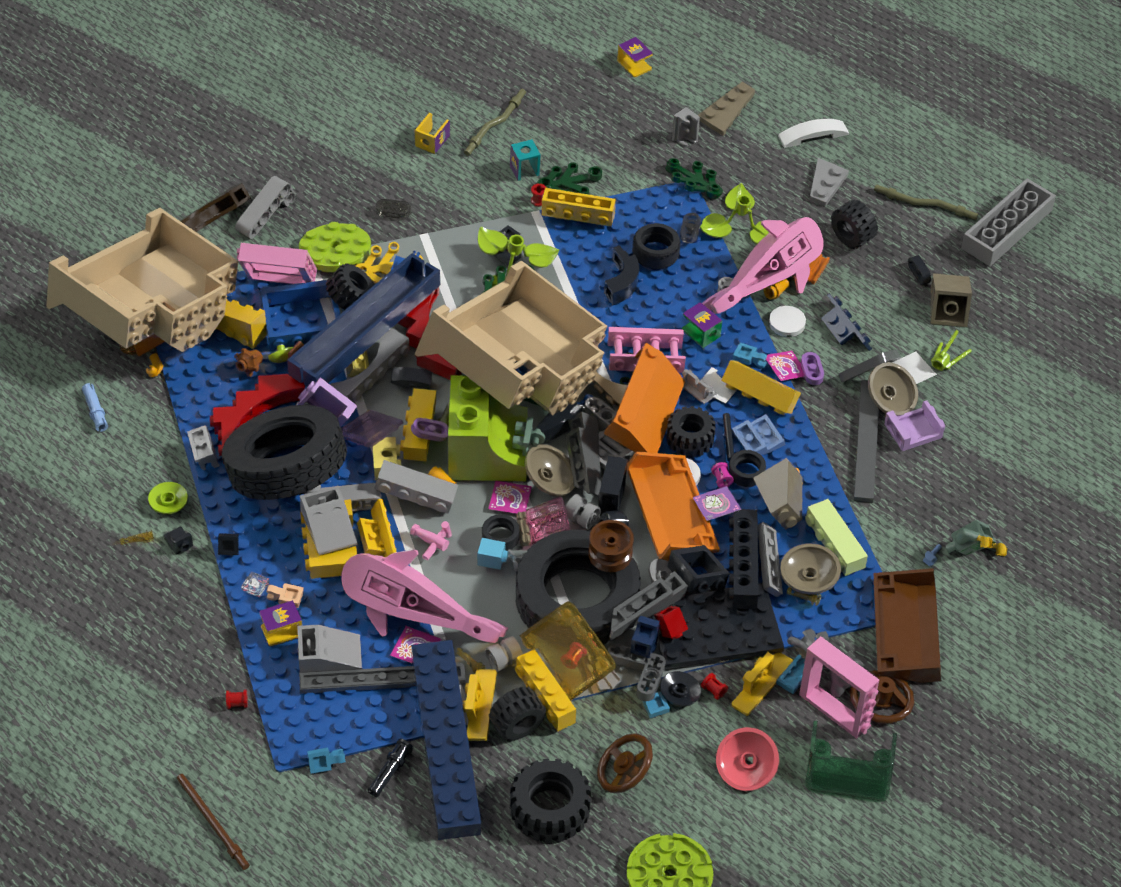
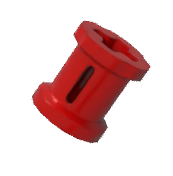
M538 183L531 187V193L533 194L531 203L536 207L542 206V198L546 188L543 184Z
M714 673L707 675L701 683V687L711 692L717 700L723 697L728 690V686L717 680Z
M244 689L243 692H230L226 690V708L230 709L235 706L248 708L247 689Z

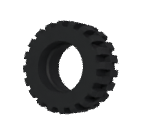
M548 758L543 759L542 762L536 760L531 762L530 767L528 765L524 766L521 769V773H517L514 777V782L511 783L510 815L512 820H515V826L519 830L523 828V834L527 837L532 835L533 840L536 841L545 839V843H552V840L556 839L558 842H561L567 836L569 839L574 837L576 831L580 832L584 828V823H587L589 819L591 786H589L587 777L585 775L582 776V771L576 767L574 769L573 764L567 761L562 763L560 759L549 761ZM552 790L564 794L570 802L557 810H545L536 806L531 799L542 791Z

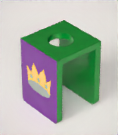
M701 302L683 313V316L690 321L682 327L683 332L702 348L721 337L722 320Z

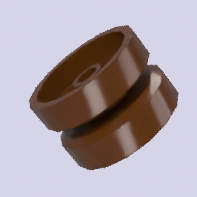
M606 520L595 525L590 532L589 559L597 569L605 572H617L626 568L630 564L633 555L634 535L631 529L625 523L617 520Z

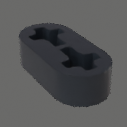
M919 255L909 257V269L919 284L931 283V273Z

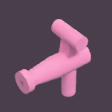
M447 521L442 522V530L438 534L422 529L417 524L412 526L410 534L413 536L417 535L430 544L422 555L425 560L428 561L437 548L442 551L447 549L449 541L444 539V537L450 538L452 536Z

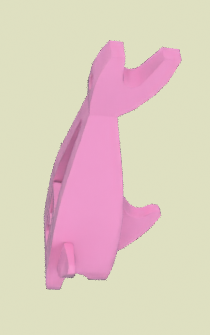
M809 217L799 218L790 224L781 220L761 221V225L769 233L751 251L729 287L712 295L702 304L709 310H713L714 314H718L733 307L742 297L773 285L794 275L797 293H803L810 274L809 264L823 250V237L816 222Z
M417 550L395 552L386 558L361 553L352 556L343 567V589L350 598L366 605L367 616L381 636H386L388 633L387 614L407 620L461 630L478 640L496 643L499 637H504L507 633L508 627L484 617L471 615L426 576L410 567L409 564L418 556Z

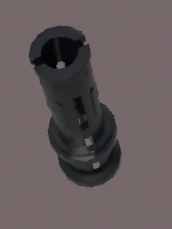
M404 739L397 740L396 747L387 755V762L367 789L370 795L376 798L379 797L397 768L404 765V759L414 750L408 741Z

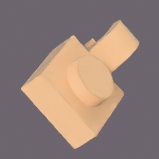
M285 583L283 588L269 585L267 599L271 601L279 599V604L293 600L296 608H299L304 587Z

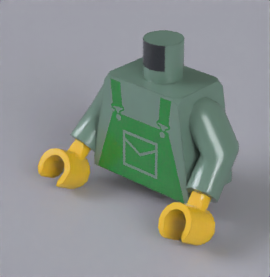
M977 519L951 534L953 541L946 544V549L950 555L957 552L970 555L984 548L996 549L995 554L999 556L1007 555V547L1003 543L996 544L989 525Z

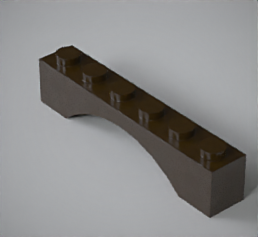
M243 183L234 185L181 219L180 222L198 232L211 222L251 199Z

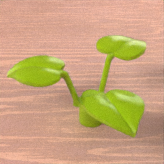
M742 183L734 187L726 196L725 204L728 209L733 210L729 219L726 220L721 214L712 213L703 219L700 226L701 231L706 235L714 238H723L731 233L732 227L728 223L732 221L736 213L740 216L748 214L750 225L753 229L750 231V238L755 244H758L769 233L761 225V222H758L756 226L754 225L751 209L754 207L755 201Z
M480 227L478 231V245L484 253L496 255L499 251L504 252L508 247L511 257L506 276L512 266L514 256L521 254L522 250L524 256L529 257V263L539 268L549 266L559 253V249L539 243L529 244L526 247L524 239L520 235H512L507 240L504 234L495 230ZM493 275L494 281L492 284V288L497 285L496 275Z

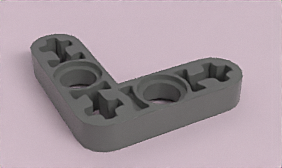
M897 349L883 352L838 375L843 383L882 363L894 362L900 359L901 356Z
M619 644L609 646L607 654L609 662L643 671L637 685V698L642 701L653 700L665 670V658L654 653L651 654L650 658L630 653L631 647ZM636 657V658H640L641 660H640V661H634V660H632L631 658ZM647 676H653V677H655L656 679L651 680V679H648V678H646V677H647Z

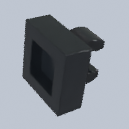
M219 533L218 555H238L239 534Z

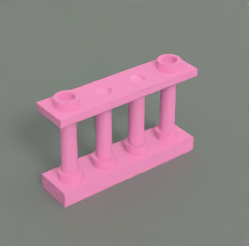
M609 327L608 346L615 347V354L610 353L609 370L634 371L638 361L635 355L645 343H648L658 350L659 348H670L671 356H666V358L678 373H682L685 368L686 357L678 356V349H682L683 330ZM622 347H633V354H622Z

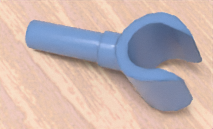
M938 544L931 552L927 551L923 562L929 567L935 564L937 561L935 554L942 546Z

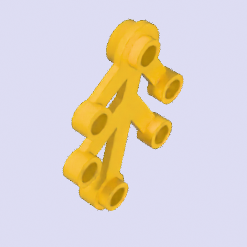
M397 242L389 243L387 253L380 263L374 266L372 264L376 258L381 256L382 249L378 245L372 246L371 254L365 263H360L356 267L366 270L365 273L371 278V281L379 282L382 278L374 273L381 272L387 275L391 271L394 262H390L394 254L399 252V244Z

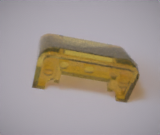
M569 601L556 608L519 635L526 648L531 650L538 648L560 679L561 683L559 685L570 701L616 668L615 661L575 605Z

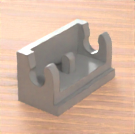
M687 107L674 115L672 140L674 142L677 141L684 147L688 146L684 140H689L694 144L698 142L700 117Z
M206 425L188 431L195 462L199 463L201 469L206 470V463H211L214 468L219 467L212 437Z

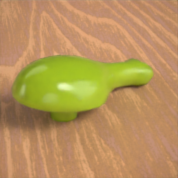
M278 345V351L270 354L268 359L273 363H284L288 360V353L293 347L285 348L284 345Z

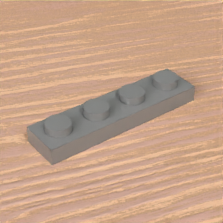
M762 522L758 525L762 586L764 590L778 597L783 593L776 530Z

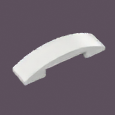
M817 119L790 127L781 132L778 137L783 147L787 148L800 145L801 140L831 134L832 138L849 135V132L843 121Z

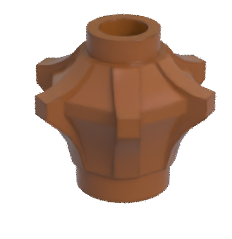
M242 348L241 353H237L234 356L237 360V369L245 372L248 377L253 375V371H259V365L263 361V356L258 350L249 351L246 348Z

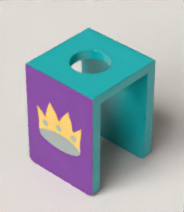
M533 139L511 144L510 168L517 181L521 180V162L529 160L536 176H539L541 154ZM529 148V153H523L521 149Z

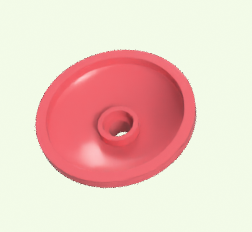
M745 727L730 732L721 741L716 754V765L720 776L728 785L741 791H754L767 785L775 776L779 765V753L770 736L759 729ZM749 757H752L753 763L748 765L746 761Z

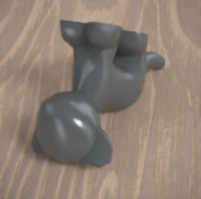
M813 629L803 631L804 637L801 640L795 637L787 639L788 644L793 645L795 651L800 654L804 661L807 648L816 641L815 638L818 639L821 636L829 642L826 631L816 635ZM852 659L853 661H855L857 664H859L861 667L864 668V664L862 663L861 660ZM823 665V668L829 670L832 681L831 694L833 697H840L844 690L851 687V685Z

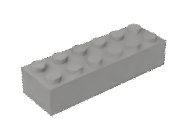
M1027 178L964 233L961 249L991 266L1053 210L1056 195Z

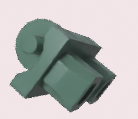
M528 417L527 422L516 421L515 434L524 435V437L514 435L512 448L523 450L522 456H526L528 453L530 442L533 446L537 447L545 441V435L540 429L532 431L534 417Z

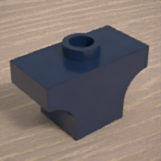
M640 615L631 640L630 653L650 658L652 652L654 653L657 647L660 621Z

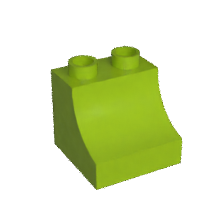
M451 375L448 427L449 477L452 480L526 482V456H522L523 450L514 449L512 446L514 435L524 437V435L515 434L516 421L527 422L528 407L514 405L508 409L466 375Z

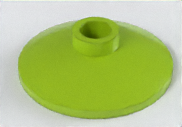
M163 482L156 485L148 496L151 508L162 514H172L180 511L188 500L186 489L175 482Z

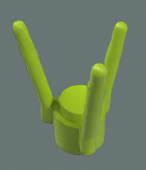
M958 330L951 336L943 351H941L943 343L940 342L934 357L931 359L932 366L939 371L944 370V368L949 370L952 365L972 352L971 349H968L950 362V356L946 352L956 338Z

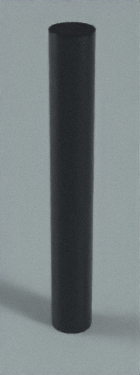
M724 413L722 416L727 461L730 462L731 457L734 455L730 414Z

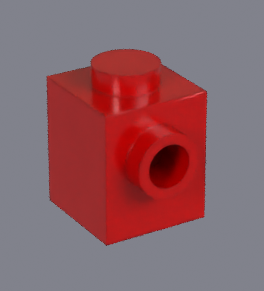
M669 606L654 614L655 619L660 621L659 629L663 637L677 639L683 635L682 632L688 630L680 607Z

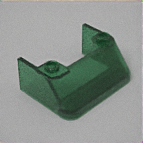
M813 721L805 778L806 788L815 793L873 802H884L887 800L895 761L897 733L893 732L889 750L879 749L874 753L873 761L831 755V745L825 740L816 739L818 721Z

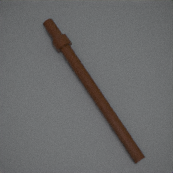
M179 774L177 776L178 782L228 849L227 853L232 859L237 861L243 870L248 869L250 864L242 855V849L238 844H234L185 775Z

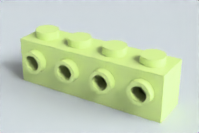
M829 499L808 506L807 515L805 516L806 523L813 528L817 539L838 557L843 574L846 576L866 568L868 555Z

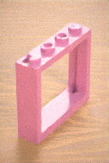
M241 243L240 248H237L239 264L250 280L284 284L314 282L316 280L317 268L308 250Z
M820 636L807 648L799 695L857 739L861 734H866L867 729L871 727L870 722L874 715L873 708L876 705L875 698L878 694L879 679ZM823 665L860 692L856 713L819 686Z

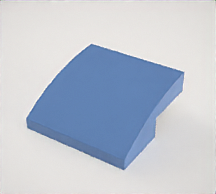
M766 414L751 423L749 420H746L732 428V431L745 450H752L760 455L767 454L786 445L784 439Z

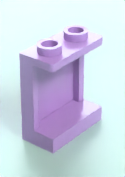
M321 377L316 383L312 381L298 397L300 402L297 404L303 405L307 402L312 406L329 410L337 417L340 427L348 420L357 407L356 404Z
M927 400L923 401L920 409L905 413L904 415L896 416L894 411L886 413L884 425L902 451L943 437L945 424L942 419H939L934 407Z

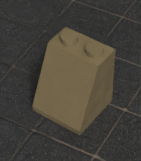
M933 273L931 284V324L967 327L972 297L970 278L968 276Z
M787 458L753 478L770 513L785 530L795 526L797 522L802 520V476Z

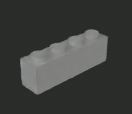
M384 460L374 489L449 514L458 485Z

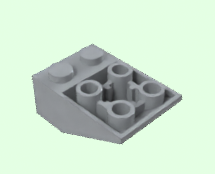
M338 485L300 496L301 512L318 555L357 545L347 508Z
M322 625L298 626L300 673L362 669L360 634Z

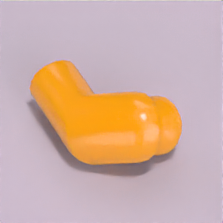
M154 353L149 357L152 365H149L150 369L146 368V373L149 377H157L164 367L158 354Z

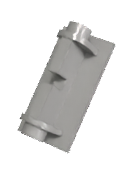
M685 369L682 372L683 379L685 380L683 388L701 403L705 404L717 395L712 390V386H708L705 382L698 379L691 370Z

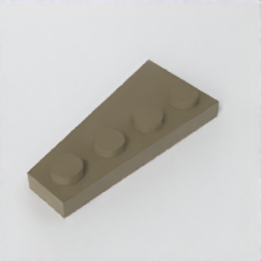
M741 82L698 115L700 117L699 121L724 136L735 118L740 115L741 110L746 107L755 95V89Z

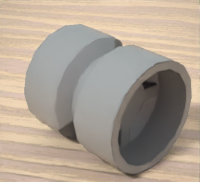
M578 494L572 496L564 509L565 517L572 521H577L578 525L587 530L594 526L601 513L600 507L592 502L587 503V500Z
M512 636L502 640L500 645L493 644L485 649L487 660L496 672L508 667V663L510 665L516 664L517 657L523 655L519 643Z

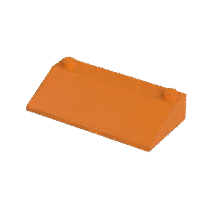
M645 343L635 355L638 361L615 418L603 434L635 453H658L667 429L668 419L674 412L685 380L661 351Z
M636 452L627 463V471L658 558L669 561L672 550L705 545L711 553L719 552L720 548L710 521L705 519L692 498L700 494L685 455Z

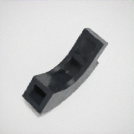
M620 245L613 247L612 260L621 273L614 278L605 280L604 294L612 305L628 299L638 285V260L635 255L629 256Z

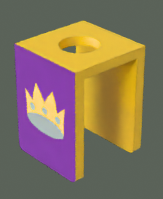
M637 37L618 45L617 61L633 77H638L652 70V67L644 60L653 56V53Z
M428 113L415 129V146L436 154L450 136V120H446L433 136L429 134L432 130V113ZM426 139L429 145L424 144L422 141Z
M293 600L259 612L264 623L261 625V629L269 646L298 638V626H302V620Z

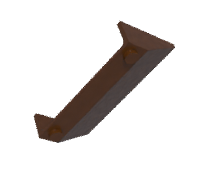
M934 568L873 573L878 674L919 683L941 681Z

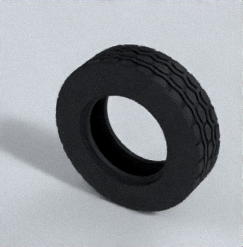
M312 405L287 406L260 414L233 431L225 441L222 449V459L232 487L239 494L256 500L283 499L309 491L332 477L341 468L347 455V447L337 417L325 408ZM305 445L290 454L264 459L281 449Z
M566 530L550 534L537 541L536 544H533L527 550V553H524L516 571V606L524 624H527V627L534 634L557 646L570 648L572 642H577L584 648H592L614 640L610 638L613 609L640 591L641 577L634 558H632L626 568L617 572L599 570L591 563L589 559L591 531ZM581 569L600 576L608 584L610 593L602 602L594 606L571 608L561 605L552 599L547 593L545 586L551 578L563 571Z

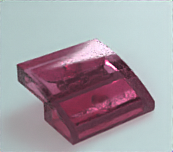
M562 497L526 509V522L530 528L532 545L550 534L570 530Z

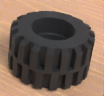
M849 200L833 211L831 215L833 232H835L836 237L851 249L860 248L878 233L877 220L869 207L859 200Z
M345 263L327 279L326 289L333 301L340 308L346 310L372 288L374 283L359 267Z
M685 406L681 410L679 408L675 410V413L670 415L667 424L666 439L672 451L676 450L678 455L683 454L685 457L691 456V458L696 457V455L702 456L704 452H709L715 437L716 424L713 421V416L709 415L708 411H702V408L698 407L697 409L694 406H690V408Z
M520 687L507 692L493 704V707L490 709L489 719L504 740H518L539 727L546 717V708L533 689L530 687Z

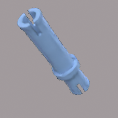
M87 383L82 386V391L90 410V418L94 421L97 431L99 429L100 432L105 431L108 428V424L104 417V409L100 406L94 385Z

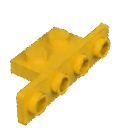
M377 499L371 509L373 520L360 518L357 526L364 553L386 558L390 554L395 553L396 548L383 500Z
M767 652L763 658L759 657L754 668L745 673L743 677V691L732 702V707L749 716L776 685L777 679L794 660L783 653L772 655Z
M477 669L476 674H470L469 683L465 685L467 698L463 700V711L468 718V741H486L488 738L489 713L492 708L497 676L495 669Z

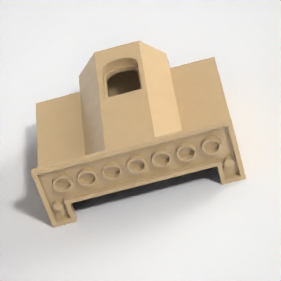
M158 208L146 214L144 230L68 267L69 259L64 255L49 262L47 308L51 309L61 304L66 305L126 349L155 334L169 345L184 352L198 343L207 340L224 317L227 294L232 293L236 288L238 260L163 209Z
M521 260L510 267L505 281L455 310L449 312L450 308L446 305L435 309L430 316L415 352L416 356L439 354L508 409L514 405H519L527 397L534 400L551 415H554L559 411L562 412L569 404L573 405L585 387L595 379V372L603 362L601 359L604 355V352L598 348V345L605 338V331L608 326ZM521 365L530 370L523 376L515 370Z

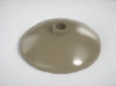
M886 362L876 366L871 371L868 378V390L873 402L880 410L885 413L894 411L896 416L911 412L915 408L918 401V389L915 380L905 368L895 363Z
M540 444L537 447L534 446L528 451L525 457L526 472L532 483L539 490L546 494L560 497L569 494L574 489L571 463L563 452L545 444Z
M802 544L793 547L784 555L780 570L784 582L793 590L804 594H819L828 591L838 582L841 565L838 557L830 549L818 544Z

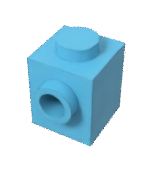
M482 538L477 553V565L501 570L502 563H506L508 558L505 542Z

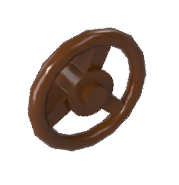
M878 670L869 671V673L879 679L875 706L887 708L892 704H896L904 708L899 713L890 716L874 713L871 721L892 724L903 720L911 713L915 704L914 693L908 683L903 679L879 675ZM895 683L902 688V690L906 694V698L897 689ZM851 686L850 699L857 711L859 701L858 690Z
M637 733L626 734L616 739L605 750L597 769L598 782L603 790L613 794L624 793L634 788L645 777L653 758L652 745L647 737ZM629 742H638L642 744L644 750L634 756L630 751L622 753L619 748ZM613 755L616 759L613 768L617 776L610 784L606 780L605 771L608 761Z

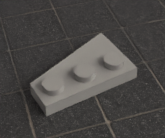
M818 158L810 201L826 207L849 175V170Z

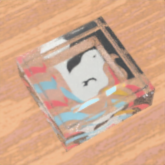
M251 571L242 584V590L260 597L269 584V578Z

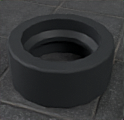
M752 450L736 452L729 462V474L733 477V482L743 487L756 486L753 478L766 470V462L763 456ZM741 463H750L759 470L753 474H745L737 470L736 466Z
M493 515L484 521L482 538L505 542V550H512L519 541V525L515 519L508 515ZM503 527L510 530L512 535L509 538L499 540L491 537L489 532L492 529Z

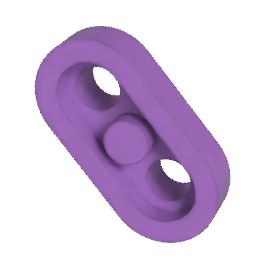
M813 352L803 354L801 367L806 382L811 385L821 384L824 379V370L820 357Z
M417 418L411 425L412 433L419 438L442 442L448 437V426L441 421Z

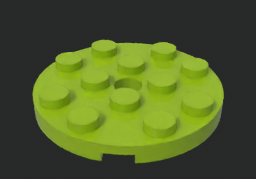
M331 222L307 231L299 242V249L308 250L317 270L335 272L345 263L353 265L363 263L371 253V239L367 232L355 224Z
M673 833V835L660 836V834L650 836L633 849L628 859L627 882L629 887H712L714 874L711 858L698 842L687 836ZM671 869L676 872V875L665 876L664 872Z

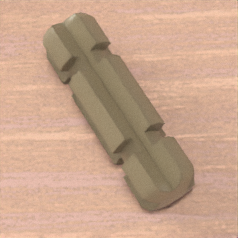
M524 511L518 512L516 519L519 525L520 545L522 547L530 546L531 538L529 535L527 513Z

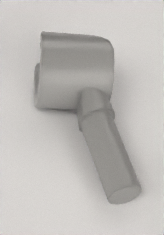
M508 550V555L513 560L514 570L517 571L522 557H517L511 550Z

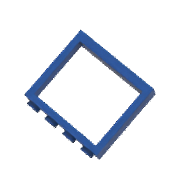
M327 280L260 288L270 350L277 349L278 345H284L285 348L294 347L298 341L305 345L326 326L274 333L269 305L329 298V292L326 289ZM331 298L334 317L337 318L340 315V309Z

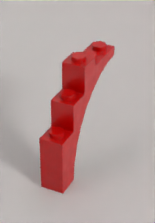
M439 287L398 322L399 325L408 328L406 336L409 338V346L417 349L430 319L429 314L433 303L439 296ZM439 354L416 356L417 366L448 380H451V375H462L460 370Z
M289 374L258 376L259 384H255V390L236 392V399L232 400L233 406L213 408V415L210 416V427H214L215 435L218 434V441H222V445H218L219 456H222V449L227 438L243 423L278 405L300 401L298 397L305 389L304 382L300 383L289 376Z

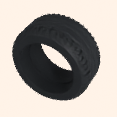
M660 223L644 225L636 231L633 237V255L636 256L638 263L650 269L667 268L673 265L679 257L680 237L673 228ZM659 242L667 245L668 248L652 250L644 245Z

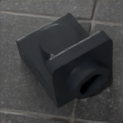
M181 526L164 534L165 541L175 554L186 552L193 546L192 535L186 533Z

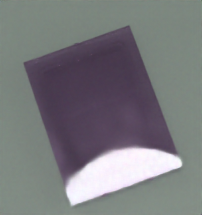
M368 410L342 427L341 431L344 439L366 447H372L398 430L399 426L404 424L401 419Z

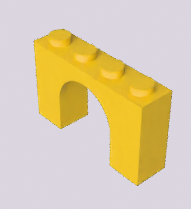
M351 499L344 500L353 527ZM300 512L301 524L306 526L302 528L303 539H307V543H303L304 555L309 557V559H305L306 571H310L311 579L342 576L343 567L352 556L357 555L356 546L318 555L302 512Z

